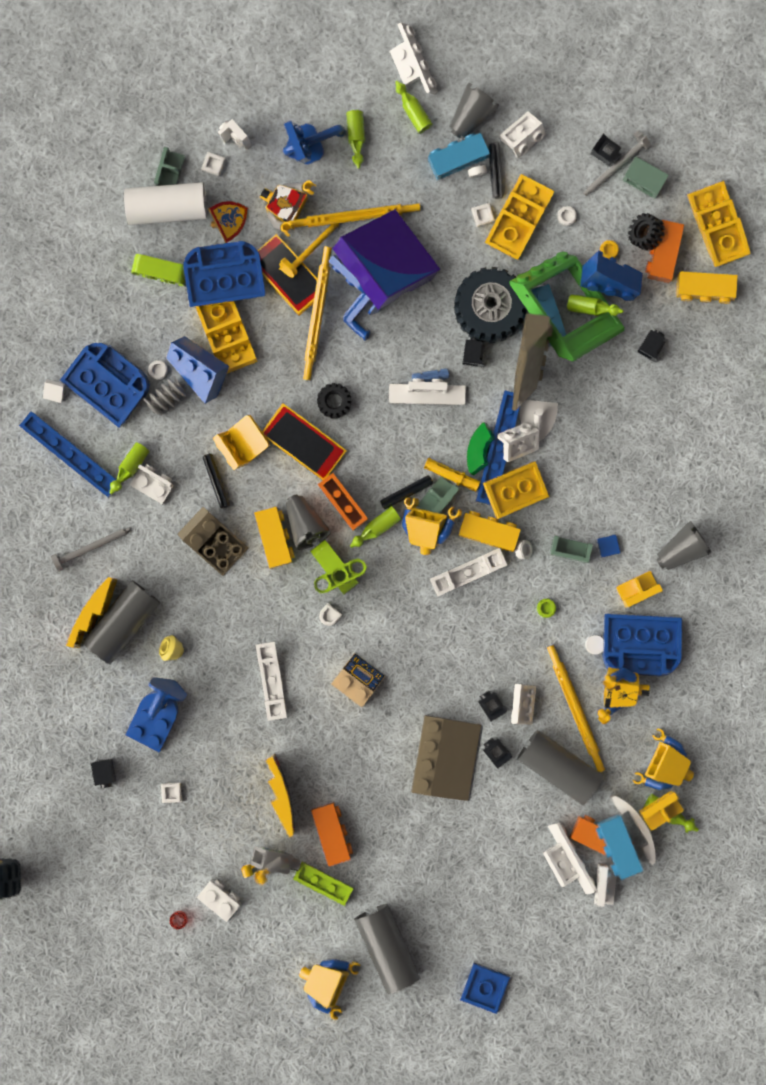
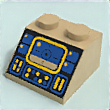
M354 653L331 685L360 707H363L385 675Z

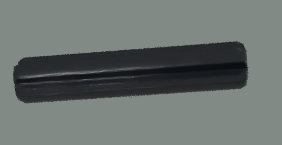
M493 142L488 145L493 199H500L504 196L500 145Z
M206 454L202 458L221 509L229 507L230 503L213 455Z
M427 475L383 498L380 503L384 509H387L431 486L433 481Z

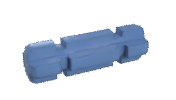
M445 368L440 369V371L433 370L422 372V374L415 373L412 374V380L420 378L424 379V382H432V379H449V370Z

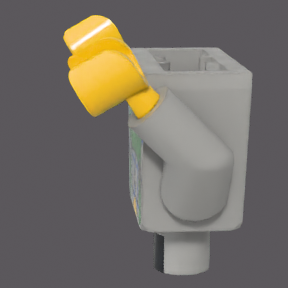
M255 846L251 864L242 866L241 872L243 877L246 878L253 875L252 868L261 869L255 872L254 877L256 883L262 885L268 882L266 876L268 874L272 875L274 872L289 874L290 870L298 871L300 860L293 859L292 854Z

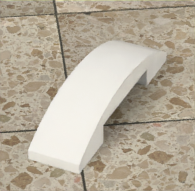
M500 548L435 576L430 581L438 597L507 566V563Z
M275 641L256 644L267 719L270 721L287 718Z
M614 794L610 795L619 813L623 814L628 811L646 841L640 845V848L649 863L655 864V847L645 822L627 802Z

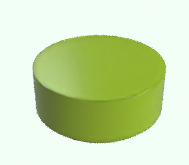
M542 599L537 604V612L541 617L549 618L555 614L556 605L551 599Z

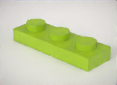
M303 861L293 880L345 906L354 888Z

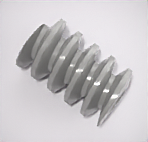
M175 377V382L167 380L169 387L164 384L161 385L162 392L158 389L155 390L157 396L149 394L150 401L144 398L149 408L160 416L163 415L161 409L169 410L167 404L175 406L173 399L180 402L179 395L187 396L185 389Z

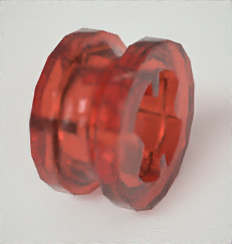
M182 911L174 912L169 919L170 925L174 929L184 928L188 921L187 915ZM176 915L184 919L181 922L182 925H178L177 922L174 923L173 919H176Z

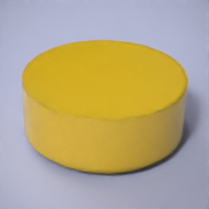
M607 240L602 243L599 251L603 252V256L608 259L611 257L615 258L619 253V246L616 242Z

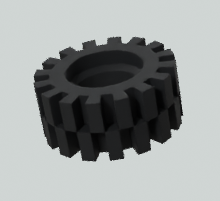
M642 213V216H636L637 220L633 219L632 222L634 224L629 226L631 231H628V234L631 236L628 239L633 245L648 251V249H654L653 246L657 247L658 241H662L660 237L665 234L662 232V230H665V226H663L664 223L659 218L650 213ZM650 226L649 232L643 237L644 231Z
M332 383L320 389L317 404L324 416L334 419L345 416L349 412L352 404L351 395L345 386L343 387L339 383ZM331 394H338L342 398V403L339 407L331 408L327 404V398Z

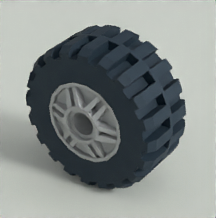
M484 267L478 272L473 271L470 273V276L468 278L465 277L462 284L458 287L454 301V313L456 314L457 323L461 326V330L463 332L466 331L469 337L479 339L482 343L484 341L495 343L499 340L502 342L507 337L513 336L521 327L526 316V307L510 285V281L516 278L514 274L512 276L509 275L505 269L503 271L497 270L498 267H492L491 269ZM487 303H493L495 307L490 308L487 306Z

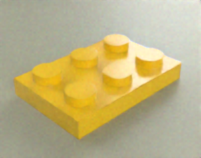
M536 461L483 483L497 519L549 497Z

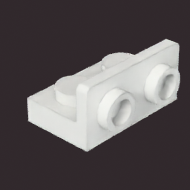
M528 111L500 135V138L514 151L515 156L519 158L527 153L533 145L541 141L546 132L542 122Z
M233 119L229 122H224L220 126L218 133L224 143L233 138L232 140L239 148L243 146L247 150L252 145L248 136Z
M528 422L498 434V439L504 443V460L507 462L539 450V430Z
M148 464L145 466L139 465V470L131 481L130 486L163 505L175 486L171 483L172 479L163 473L161 477L155 474L156 469Z
M515 684L511 723L533 724L536 686Z
M598 864L595 886L597 891L595 892L594 903L596 906L605 907V904L613 905L616 876L612 871L611 865Z
M211 879L197 899L227 922L242 904L239 901L241 898L233 891L229 893L225 890V885L220 880L216 879L214 881Z

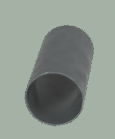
M133 580L82 641V644L109 665L114 662L161 603L153 595L150 596L144 592L145 589Z
M537 729L528 740L531 742L528 748L523 747L517 760L584 806L598 789L604 775Z
M382 904L377 906V912L368 916L364 912L354 918V921L386 993L392 994L413 985L420 980V976L388 904Z

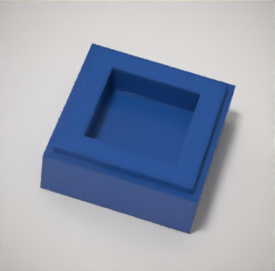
M616 534L597 539L601 558L620 553Z

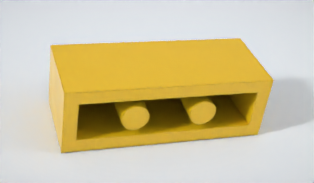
M680 271L677 275L676 298H681V301L700 299V302L709 303L711 300H719L721 304H729L730 301L736 298L737 275Z
M272 507L254 512L269 568L272 569L293 563L292 558H295L293 548L288 547L287 540L290 537L287 528L283 529L282 521H285L282 510L278 511L277 507Z
M474 511L464 514L458 536L514 552L521 530L517 528L516 524L506 522V525L498 523L499 519L490 516L487 519L481 518V514Z

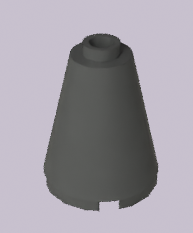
M471 83L467 84L450 124L452 128L451 133L459 139L461 136L465 138L499 106L498 103L493 105L492 102L494 100L479 88H470L472 86Z
M296 494L287 499V514L294 545L298 550L311 548L314 546L312 543L317 540L321 543L329 537L331 532L328 526L303 496Z
M690 521L657 554L659 558L656 560L662 569L666 567L667 570L705 557L711 554L712 551L706 545L705 540L695 525Z

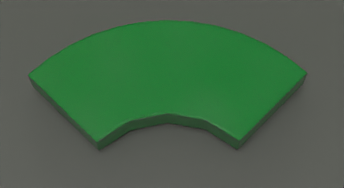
M485 422L476 429L467 449V466L472 475L477 474L488 465L486 458L487 450L490 443L495 439L488 424Z

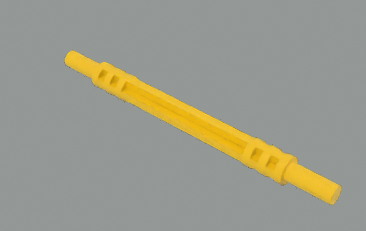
M397 204L320 214L288 222L294 228L325 226L379 218L396 209L399 215L420 211V204L403 206Z
M324 246L322 264L319 265L304 358L306 360L304 380H311L313 362H316L331 269L329 267L332 247Z
M551 645L547 649L554 664L552 667L589 756H592L597 771H605L598 753L600 750L565 665L560 661L555 646Z

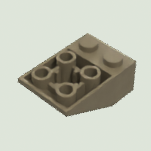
M202 507L177 534L222 576L248 549L241 540L205 507Z

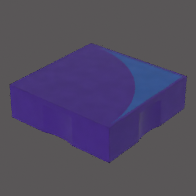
M396 209L341 236L332 248L348 271L358 280L361 288L378 310L397 300L402 294L413 291L430 282L440 271L439 266Z

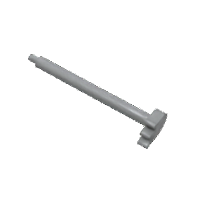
M636 131L633 135L638 144L587 187L583 194L586 196L588 193H592L642 148L648 150L651 144L647 136H644L642 132Z
M130 528L121 529L61 558L54 554L51 556V559L57 571L63 570L62 564L120 538L131 530Z

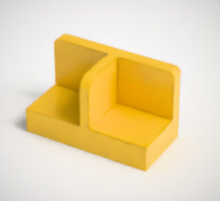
M651 571L616 587L626 608L663 591L660 584L656 583Z
M669 791L639 810L651 831L665 822H671L670 819L684 811L677 800L678 797L675 792Z

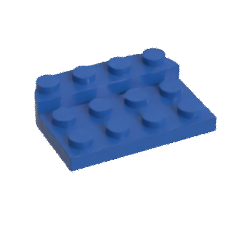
M245 241L196 247L185 257L183 267L190 307L266 296L259 253L253 245Z
M93 343L84 347L60 379L61 382L118 428L122 427L140 401L147 396L150 387V381L146 374L106 343Z
M619 614L604 615L602 658L607 669L608 667L615 669L627 668L643 676H666L678 667L682 656V618Z

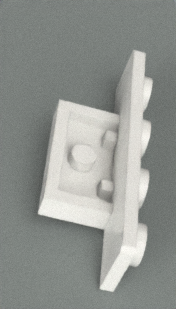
M399 23L398 26L405 42L390 52L403 83L408 86L421 78L426 93H438L437 83L431 77L429 64L423 58L422 48L414 36V29L409 24Z
M415 378L409 384H389V403L465 405L466 386L447 385V382H443V379H432V382H424V379Z
M559 822L549 825L548 827L557 844L543 852L560 885L564 887L578 879L585 894L595 893L597 891L595 882L588 875L584 862L578 857L574 844L569 841L565 828Z

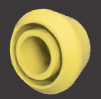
M173 635L165 637L159 648V655L164 661L177 660L184 652L182 643Z

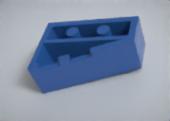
M598 250L583 265L580 286L590 291L605 293L607 296H616L625 301H633L641 294L643 273L626 264L623 266L617 264V259L613 257L608 259L603 256V252Z
M186 336L171 342L166 357L167 360L205 404L217 398L229 366Z

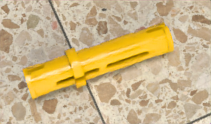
M431 458L427 459L424 469L455 482L457 486L461 485L474 492L477 491L481 482L466 475L463 471L454 470Z

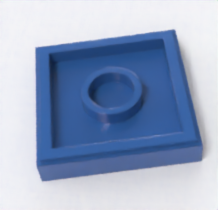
M473 963L460 1001L497 1014L510 976Z

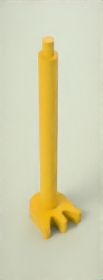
M331 224L293 263H290L284 257L280 261L279 265L281 267L279 269L293 278L298 273L296 268L340 224Z

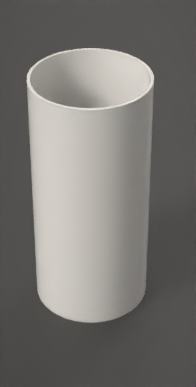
M204 182L124 189V204L128 225L207 219V208H204V201H206Z

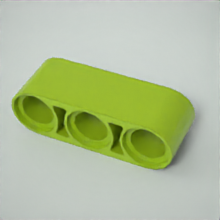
M135 254L131 270L132 274L137 276L141 274L145 278L160 279L162 282L174 285L178 283V286H184L185 274L183 264Z
M326 540L310 551L326 573L344 564ZM336 572V581H344L346 578L345 572ZM354 579L338 588L345 595L359 583Z
M354 559L316 578L314 588L319 593H328L365 574L366 564L361 559ZM356 562H360L363 565V570L360 573H355L352 570V566ZM338 571H343L346 574V578L342 582H338L335 579V574ZM322 579L328 582L326 590H320L317 586L318 582Z

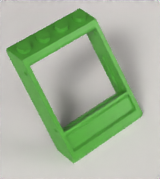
M559 252L556 256L544 260L540 265L517 275L516 278L510 281V285L530 314L548 316L531 290L565 270H569L580 286L583 266L576 256L570 255L567 252ZM580 286L586 297L598 298L608 304L601 292L590 291ZM607 312L600 314L562 337L550 319L549 324L553 325L551 337L547 336V340H550L549 343L559 357L574 362L625 331V327L617 316H612Z

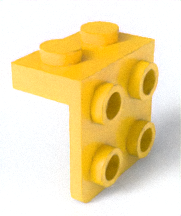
M251 415L245 416L228 431L219 433L213 438L217 448L223 453L227 463L233 470L246 466L270 446L269 441Z

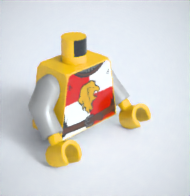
M310 180L305 183H285L277 185L274 192L264 188L260 198L268 202L266 211L272 226L289 237L288 230H295V228L288 221L298 218L308 200V195L305 192L313 195L314 192L310 189L313 186L316 187V184Z

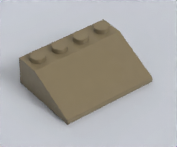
M526 313L515 371L512 410L514 411L537 389L538 381H542L543 370H541V366L545 367L546 364L544 351L548 352L550 340H547V336L551 337L553 325L549 324L550 316Z
M424 715L411 793L468 801L481 725Z

